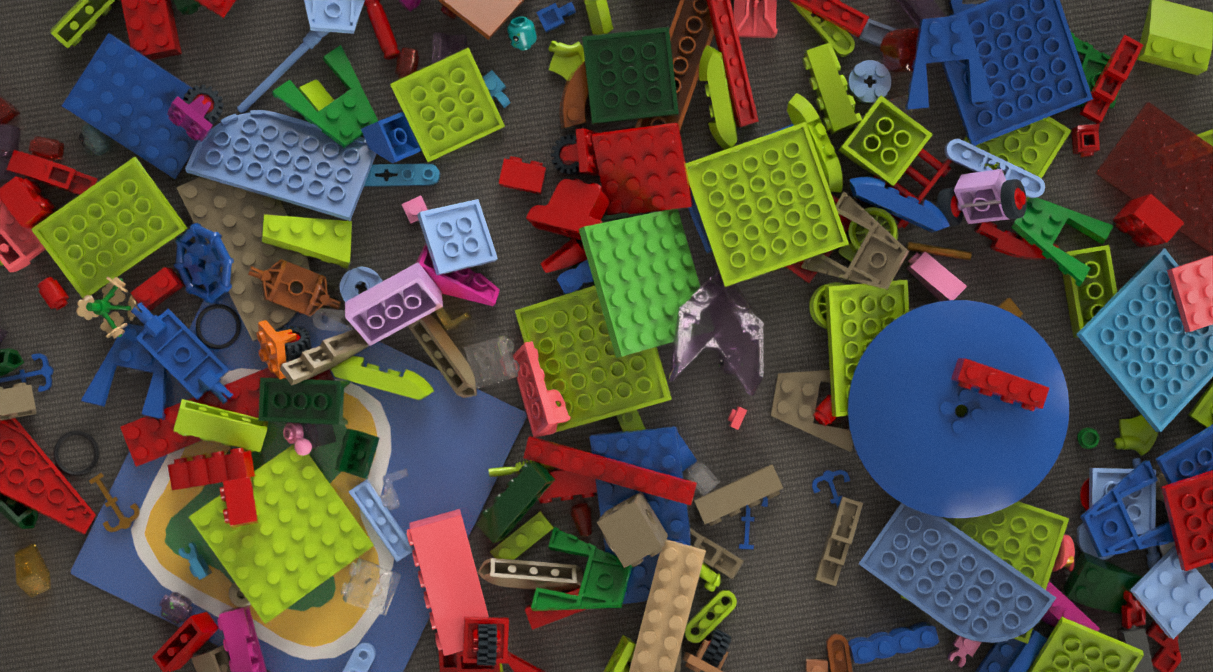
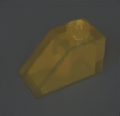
M32 544L16 552L17 585L31 598L51 589L50 573L37 546Z

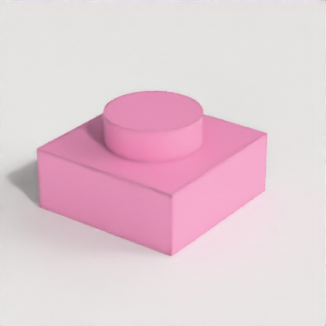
M422 196L402 204L410 224L419 221L417 216L419 212L428 210Z

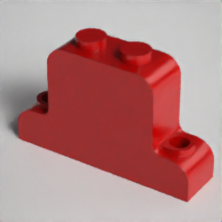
M564 179L557 185L549 203L546 206L536 205L532 207L526 219L537 229L582 240L579 229L603 223L601 219L609 205V199L602 192L603 188L596 183L587 184L579 179Z

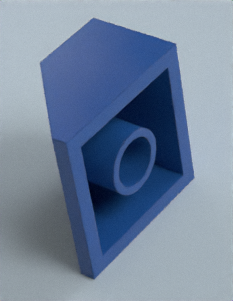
M404 112L361 128L369 149L391 163L422 151Z

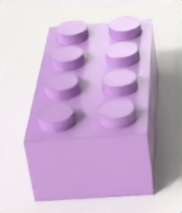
M419 262L346 301L345 318L371 346L442 308V291Z

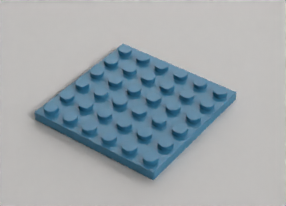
M1165 248L1159 249L1076 334L1156 432H1161L1213 377V324L1191 332H1185L1167 270L1179 265Z

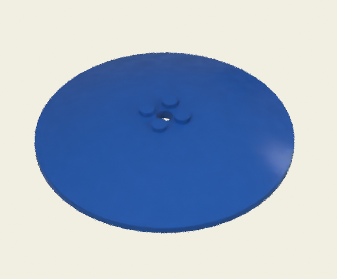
M949 300L923 305L903 314L888 324L876 335L861 356L852 377L848 396V422L852 441L861 462L871 477L883 490L906 506L926 514L945 518H971L991 514L1018 502L1040 484L1056 462L1063 447L1069 421V398L1065 377L1057 358L1045 340L1030 325L1014 314L997 306L969 300ZM958 358H966L1049 387L1043 409H1035L1034 412L1021 408L1022 404L1013 402V404L1000 401V396L992 394V397L980 394V389L971 387L970 390L958 386L957 381L951 380ZM961 404L965 405L967 413L963 417H958L955 414L956 407Z

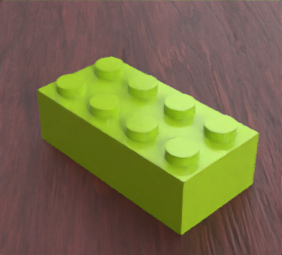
M1109 245L1065 252L1090 267L1087 276L1080 286L1075 284L1076 280L1068 273L1067 275L1063 274L1073 338H1079L1076 334L1117 293Z

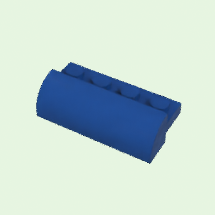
M1032 630L1028 644L1016 639L995 642L975 672H1027L1048 639L1037 631Z

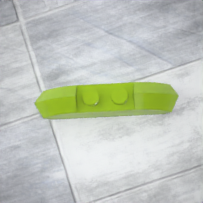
M584 0L592 33L595 35L608 34L613 29L607 0Z
M707 45L700 59L699 79L700 81H708V84H705L707 97L711 96L712 105H709L711 118L715 117L714 121L708 123L710 131L716 142L726 150L732 148L737 142V130L722 53Z
M796 93L788 102V115L794 126L806 122L830 192H842L843 177L841 165L826 133V129L811 103Z
M352 356L330 368L333 375L337 378L421 400L434 392L431 385L413 371L406 369L402 377L399 371L388 369L387 372L380 371V366L367 363L365 367L363 357Z

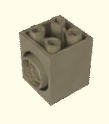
M641 491L605 511L597 521L606 543L616 553L624 568L629 565L635 567L643 562L642 558L650 555L653 557L660 553L668 537V534Z

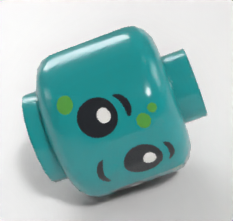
M523 16L511 20L507 27L511 46L519 48V50L530 49L531 45L537 40L533 22Z

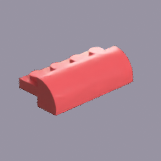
M0 199V261L9 272H16L31 264L30 261L46 249L31 229L20 226Z

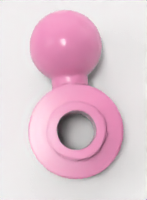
M287 423L283 430L284 438L290 444L295 443L294 449L297 454L302 456L309 454L312 444L308 439L303 438L304 431L301 423Z

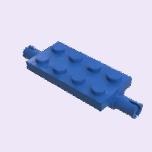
M140 302L137 304V307L142 313L136 307L131 310V313L144 324V330L136 337V340L197 401L207 391H211L223 405L228 401L222 394L229 400L233 397V394L220 382L221 378L230 370L169 309L159 316H154Z

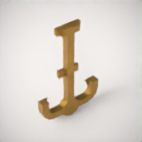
M102 473L98 474L89 482L91 484L97 483L108 500L105 503L106 507L111 505L120 519L119 525L114 528L109 525L108 521L104 522L103 526L109 532H116L121 528H129L132 521L139 517L140 509L138 505L134 503L130 506L134 510L133 516L130 518L124 517L115 503L118 501L117 497L112 498L101 481L104 475Z

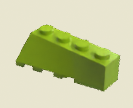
M831 42L806 50L802 61L805 70L810 72L811 78H809L811 88L817 92L818 98H816L818 108L824 112L825 118H823L826 130H830L832 135L855 127L862 118L860 113L855 114L854 105L856 103L854 98L847 95L846 92L848 91V83L845 77L838 73V71H841V66Z

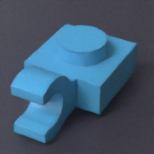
M491 70L483 77V80L492 99L495 97L503 108H506L511 103L502 92L506 86Z
M191 542L188 544L191 548L190 553H186L184 548L178 551L181 557L190 560L188 562L191 565L189 566L191 573L194 577H198L201 580L212 572L202 554L199 555L196 544Z

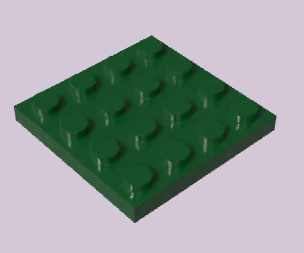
M669 27L582 37L592 125L679 114Z

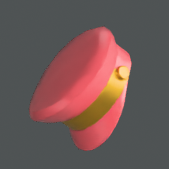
M1069 535L1063 536L1052 569L1053 572L1063 567H1066L1070 572L1074 569L1075 547Z

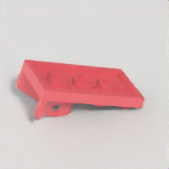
M733 0V15L738 36L775 38L778 31L776 29L777 0Z
M533 341L525 342L511 357L532 434L536 438L554 434L557 430V424L569 421L570 416L560 392L556 389H546L544 371L540 368L538 362V351L534 348ZM556 401L560 402V407L557 406Z

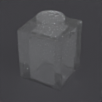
M695 462L687 469L689 473L686 476L690 481L697 483L696 488L703 496L720 483L703 462L700 464Z

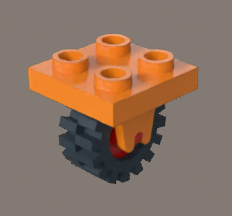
M266 320L258 322L259 331L257 332V339L261 346V349L258 351L259 357L262 362L268 365L271 373L274 372L279 379L286 378L280 371L281 365L290 360L300 358L302 352L311 349L309 331L306 332L305 328L301 329L299 326L296 328L290 326L288 329L282 327V330L277 329L275 331Z

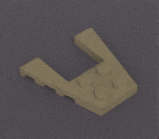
M843 192L836 204L837 212L869 230L862 245L848 268L823 254L806 259L801 267L806 270L888 290L909 251L846 192Z
M830 370L777 374L770 416L852 452L853 441L850 430L831 426L825 427L813 423L820 381L830 383Z

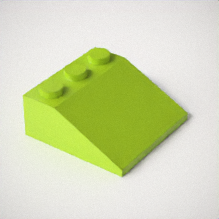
M1150 0L1140 40L1143 47L1137 60L1194 75L1207 71L1213 43V13L1165 0Z
M880 96L838 151L855 164L881 180L886 181L889 185L894 186L933 134L883 96Z

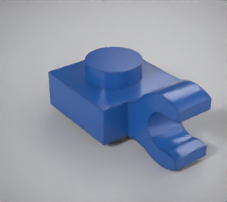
M572 2L560 8L554 3L536 13L547 33L564 25L563 18L573 15L576 11Z

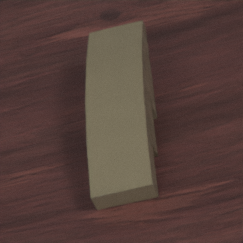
M354 329L322 340L320 346L302 352L300 358L283 363L280 371L292 386L340 364L367 348L369 344Z
M846 497L841 498L814 580L834 587L837 585L849 545L852 544L863 503Z
M690 528V546L706 550L703 562L714 567L729 578L734 579L744 560Z

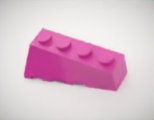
M1050 581L1048 582L1046 591L1054 595L1056 599L1041 618L1042 621L1056 627L1061 617H1064L1097 632L1100 630L1094 622Z
M237 607L220 613L217 622L219 629L224 633L223 645L226 652L229 651L231 659L229 660V667L231 672H267L250 607Z

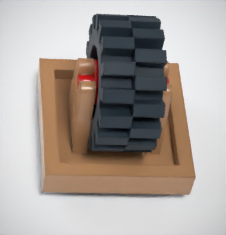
M715 628L708 637V640L704 639L695 656L685 652L682 660L687 662L685 666L695 672H700L701 670L704 672H723L721 668L729 653L726 650L731 642V636Z

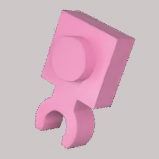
M958 635L953 642L957 649L949 653L948 659L953 661L954 657L959 656L960 661L957 665L963 667L966 663L965 656L969 654L973 657L982 642L972 641Z

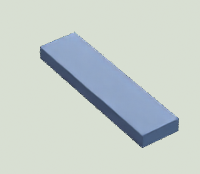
M368 479L348 491L396 562H399L412 553V550H415L413 545H409L408 537Z

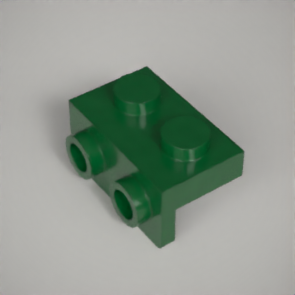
M347 429L343 437L340 454L336 460L335 470L368 479L380 437L360 430Z

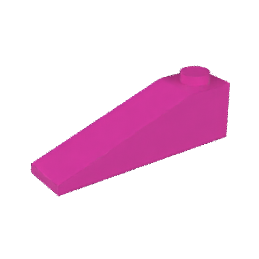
M425 244L416 263L419 262L442 291V294L490 306L495 305L500 289L481 273H475L470 268L436 275L427 244Z

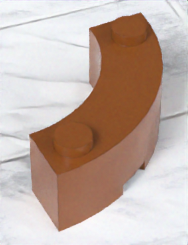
M585 61L570 75L564 86L559 109L561 129L586 122L585 102L588 95Z

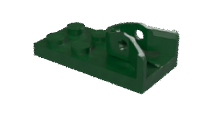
M260 377L258 421L348 425V421L343 417L344 388L350 384V381L307 379L291 386L286 378Z

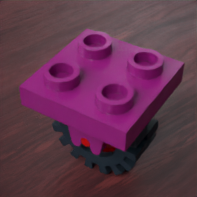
M202 84L200 87L196 85L193 89L190 88L183 100L177 96L167 113L169 120L173 124L183 127L191 139L195 141L200 140L201 142L209 134L213 126L212 124L219 119L223 111L222 97L218 96L219 92L217 90L212 91L213 87L211 86L205 88V85Z

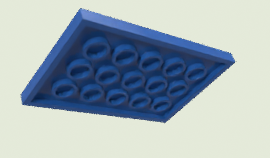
M108 33L62 104V107L174 179L177 178L189 160L198 140L191 139L183 127L173 124L167 115L176 97L179 96L183 100L187 91L193 88Z

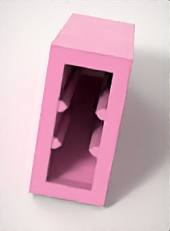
M926 252L920 255L915 253L908 260L910 265L906 269L939 301L954 300L967 287Z

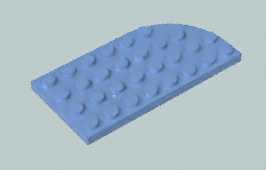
M250 110L251 113L240 115L235 113L220 120L221 123L213 127L202 142L200 140L197 142L185 168L187 173L351 221L377 153L369 149L365 138L359 137L343 148L324 134L315 124L272 111Z
M903 503L897 508L859 562V565L946 628L972 641L995 643L1016 638L1032 629L1056 599L1054 595L944 518L917 511Z

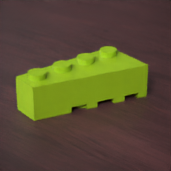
M264 214L262 242L282 249L292 250L304 256L318 258L321 261L337 264L348 269L351 254L352 221Z

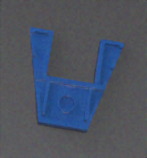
M959 15L921 19L916 43L917 50L912 66L913 73L908 89L909 96L905 110L929 107L926 63L967 60L969 103L993 101L967 16Z
M127 323L128 326L124 328L125 332L115 340L81 401L105 407L117 366L153 373L142 415L165 420L166 369L136 340V337L144 330V327Z
M1149 460L1139 464L1080 516L1098 557L1174 542L1169 521L1138 536L1121 499L1158 481Z

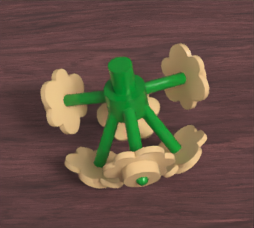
M107 276L106 279L110 282L102 288L104 293L103 299L94 300L90 295L85 296L83 300L77 302L79 307L76 313L86 320L102 315L104 322L100 326L101 330L108 333L106 335L107 338L113 336L115 339L122 336L125 332L124 328L128 324H122L124 318L118 312H112L109 316L110 311L128 310V317H130V321H133L135 315L131 313V310L134 307L138 310L139 308L137 307L138 302L134 300L132 295L128 301V306H118L119 302L125 300V294L122 291L128 292L124 288L126 283L123 282L122 278L115 277L112 279Z

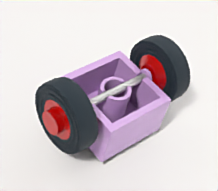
M1002 169L961 174L955 188L942 189L937 199V208L946 217L950 225L949 227L959 225L962 222L963 214L968 224L1019 219L1025 215L1027 207L1026 192L1022 182L1018 179L1006 181Z

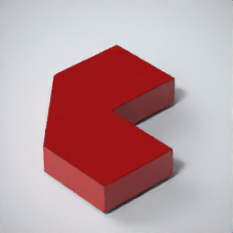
M1154 620L1146 634L1162 647L1151 660L1152 665L1160 672H1173L1182 661L1178 646V635L1174 639L1169 638Z

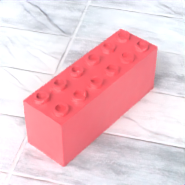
M457 509L411 522L410 529H407L409 545H414L415 550H412L415 567L420 566L421 569L418 571L421 588L426 587L424 592L425 604L427 609H432V612H429L432 629H437V633H435L438 651L443 650L444 656L463 651L464 617H489L461 511Z

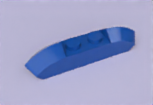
M858 177L849 180L853 197L876 208H881L889 214L931 233L950 226L944 214L934 204L924 200L922 205L918 204L919 200L914 197L907 196L905 198L899 195L900 192L891 187L885 189L886 181L873 177Z

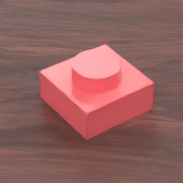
M738 406L736 410L732 409L728 417V421H730L729 426L739 430L747 410Z

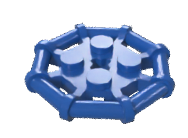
M194 223L185 233L177 236L175 240L177 244L176 264L173 265L174 269L178 270L188 294H194L204 299L207 303H214L219 296L229 292L232 287L230 280L234 260L226 250L221 240L222 235L219 232L210 231L202 227L201 224ZM195 236L196 242L193 244L190 239ZM186 267L188 268L193 280L191 279ZM199 285H204L206 291L199 288Z

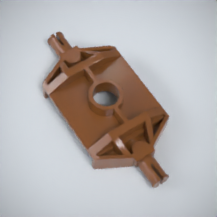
M280 259L268 270L264 271L251 266L248 275L259 278L262 281L264 300L307 315V317L312 316L323 305L338 310V305L341 304V301L330 298V295H328L325 276ZM296 281L301 284L302 290L300 293L296 294L291 291L290 285L292 282Z

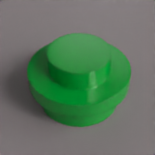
M1083 428L1077 435L1078 444L1085 449L1096 447L1099 443L1098 432L1093 428Z

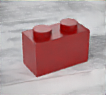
M510 156L509 159L504 158L498 184L502 187L541 195L547 169L543 167V163L531 161L530 164L523 163L521 158Z
M164 267L130 293L138 304L142 302L151 311L185 285L172 268Z

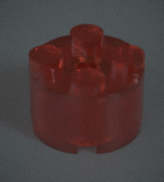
M918 28L896 29L884 36L880 52H883L884 59L882 61L888 70L892 72H913L912 66L917 50Z

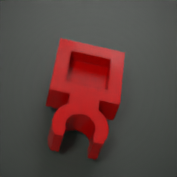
M1124 591V599L1127 601V605L1122 606V626L1130 629L1133 625H1136V627L1145 625V608L1132 593Z

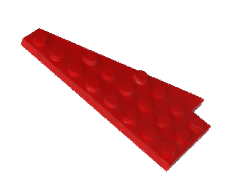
M16 418L0 421V493L85 535L96 514Z

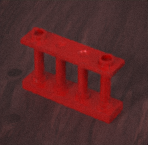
M923 148L918 153V156L937 171L928 180L909 165L905 173L924 187L917 197L899 183L891 186L885 182L888 187L898 190L900 192L899 195L905 198L907 196L914 197L919 200V203L939 177L944 178L951 169L949 164L952 162L946 159L941 163ZM890 214L898 220L896 223L897 229L905 228L909 224V222Z

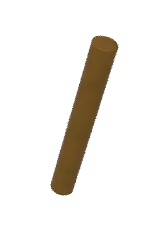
M908 242L906 247L910 251L926 252L928 254L971 260L972 252L914 242Z

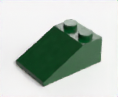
M1082 551L1063 589L1067 598L1087 607L1122 614V606L1127 605V601L1124 599V591L1132 593L1130 590L1142 577Z

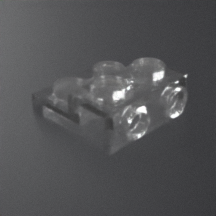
M507 335L464 347L477 388L519 377V364L514 360L512 354L514 345Z
M358 558L357 563L353 562L349 569L351 578L349 583H344L342 587V599L347 604L386 615L401 574Z

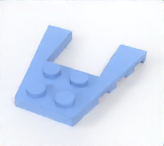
M304 0L310 30L354 34L365 0Z

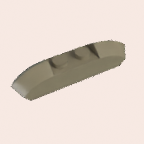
M429 314L408 325L454 392L463 398L477 396L476 382L471 367L438 321Z
M497 558L485 560L477 572L484 580L494 585L535 590L538 587L552 591H567L580 588L584 576L582 569L577 565Z

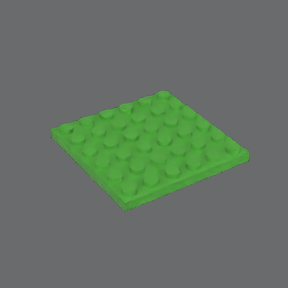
M678 209L639 215L585 226L579 229L616 358L713 331Z

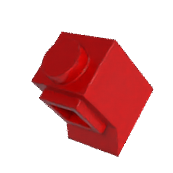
M1100 124L1078 125L1071 129L1073 154H1080L1081 157H1091L1100 150L1098 132ZM1089 135V145L1084 146V136Z

